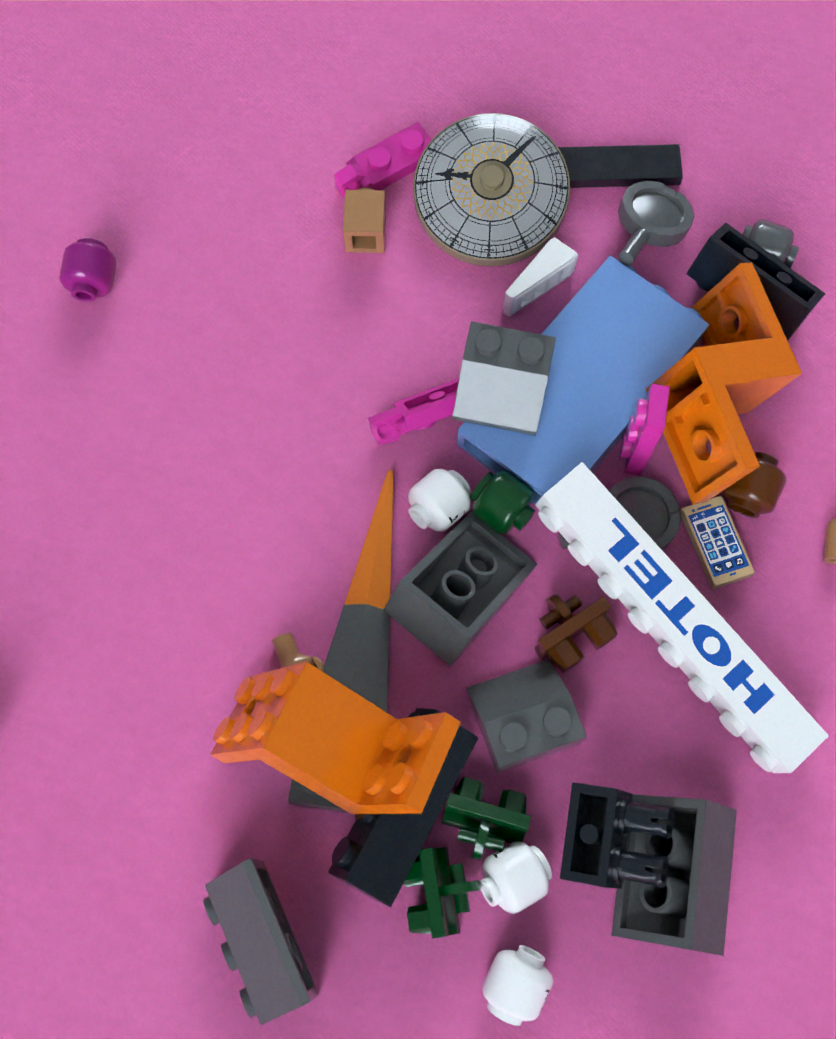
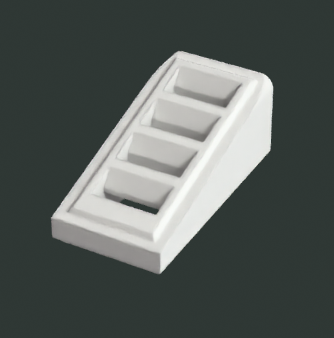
M555 237L550 239L505 292L503 313L508 317L512 316L571 276L575 271L578 260L577 252Z

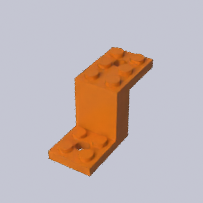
M752 262L737 265L691 307L702 316L704 321L710 324L703 337L707 346L694 347L652 383L670 386L663 434L693 505L707 502L760 467L738 414L749 413L802 374ZM737 315L739 318L738 330L734 326ZM650 386L645 389L647 393L649 391ZM708 441L711 443V454H709L706 447Z
M306 661L247 677L235 693L234 700L237 701L233 712L230 717H226L221 721L214 733L213 741L216 744L210 755L223 763L261 760L350 814H422L461 722L446 712L396 719Z

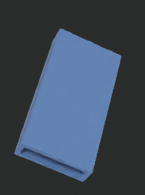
M610 255L541 334L556 337L536 436L464 422L458 429L457 446L494 474L500 471H507L533 490L534 498L532 503L536 504L548 490L581 462L594 473L622 439L623 433H627L629 419L631 416H634L638 398H646L647 392L645 389L694 347H698L710 324L704 321L697 311L692 308H686L671 298L664 288L652 285L642 278L631 265L626 266Z

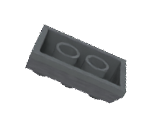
M633 794V803L672 807L674 810V821L661 819L657 821L660 824L673 826L672 835L669 839L631 831L627 839L628 851L667 856L669 869L652 868V872L665 874L668 877L664 888L633 881H623L622 889L617 888L611 936L724 956L737 810L704 799Z
M250 858L205 885L209 896L203 899L204 907L211 923L214 926L220 923L227 940L221 944L222 952L230 970H239L245 988L239 992L248 1016L252 1018L257 1015L260 1025H263L315 999L319 995L264 862Z

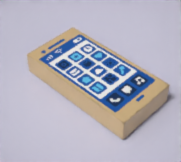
M722 495L712 498L707 502L690 505L681 509L682 521L712 590L752 577L755 574Z

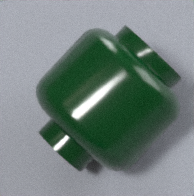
M500 471L495 475L491 472L487 473L470 496V499L474 502L473 514L499 534H506L514 527L521 531L536 512V510L530 507L534 498L533 490L507 471Z

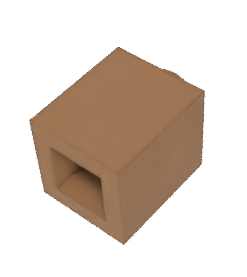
M371 188L345 190L343 223L345 252L384 253L386 226L385 190H373Z

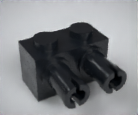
M572 782L560 879L605 888L622 889L624 880L664 888L668 875L654 873L652 868L668 870V857L628 851L627 839L630 831L662 836L669 839L672 835L673 826L660 824L657 821L659 819L674 821L673 808L633 803V794L620 789Z

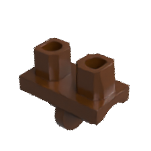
M551 595L546 599L550 612L539 618L545 629L550 628L557 622L560 626L538 640L539 645L534 649L541 659L548 656L565 673L584 658L573 642V638L584 632L595 649L598 650L618 635L611 619L607 615L611 609L610 604L603 596L573 616L572 612L582 606L580 599L576 595L565 602L558 595Z

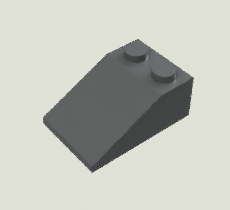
M471 511L398 583L383 611L451 667L520 587L537 564L502 535L478 519Z

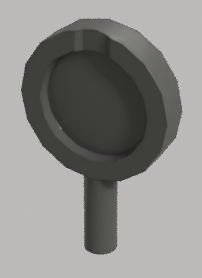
M655 181L634 183L626 189L618 208V215L621 224L632 236L618 256L619 261L629 266L634 262L646 243L652 246L668 247L678 244L686 237L692 226L694 213L691 204L683 194L676 192L661 182Z
M646 477L626 478L613 485L609 492L662 551L666 549L678 533L681 522L679 505L671 490L659 481ZM558 533L562 549L568 548L569 543Z

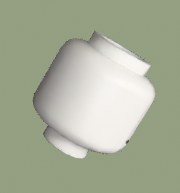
M434 469L410 489L408 493L411 508L408 510L409 515L422 529L429 527L434 531L444 532L469 511L470 486L463 476L454 470Z
M516 841L504 847L502 851L491 854L484 860L482 865L484 879L480 880L479 883L484 898L492 907L499 905L504 911L516 914L541 900L548 893L552 871L546 857L539 848L533 845L529 847L523 842Z
M520 945L517 951L505 949L498 952L482 986L484 997L488 1001L487 1009L494 1016L506 1023L520 1026L523 1021H533L540 1015L553 986L552 975L543 966L546 960L545 957L524 945Z

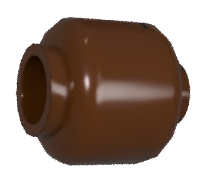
M755 452L760 465L759 468L722 491L728 500L727 506L730 509L751 518H758L760 514L772 512L786 484L785 474L777 467L778 460L762 452Z

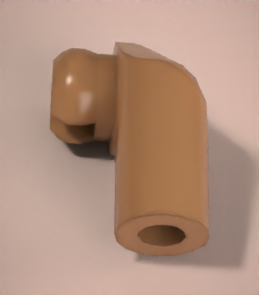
M285 633L272 639L281 668L307 661L324 672V663L316 656L299 653L292 633Z

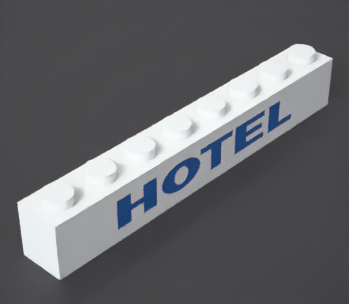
M583 462L539 499L535 506L540 510L538 515L543 524L554 533L559 531L569 543L568 550L575 560L583 566L588 564L599 576L597 581L601 589L614 600L618 598L630 611L627 615L632 624L642 633L646 634L648 632L660 645L658 652L663 659L675 668L680 667L690 679L688 685L695 695L704 702L710 701L721 714L719 716L721 724L732 735L736 737L741 736L752 748L750 751L751 757L762 769L767 772L772 771L773 773H792L829 737Z

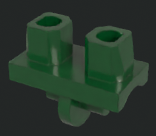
M462 777L455 793L449 794L442 824L459 829L457 840L474 844L471 858L480 861L484 848L502 851L505 842L510 844L516 841L523 842L531 820V816L526 815V795L510 789L503 790L499 805H491L481 802L485 787L481 781Z
M447 847L421 849L403 883L405 887L424 885L427 904L408 907L409 931L411 933L431 934L432 939L459 934L458 914L470 912L467 892L481 890L479 880L465 881L463 863L450 865Z

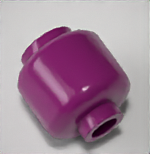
M91 238L79 239L76 243L67 246L64 251L59 280L62 286L71 292L75 299L85 302L94 301L96 298L110 293L113 286L116 259L104 243Z

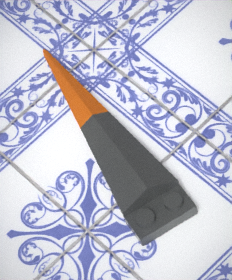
M391 469L386 474L324 665V673L385 712H388L390 616L383 610L390 599L394 481V473ZM292 779L288 797L289 804L348 813Z

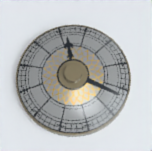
M487 113L473 115L458 120L444 128L424 149L414 174L413 193L415 209L421 226L428 237L448 255L477 266L492 267L513 264L541 250L560 228L566 214L570 195L568 168L557 145L545 132L534 124L506 114Z

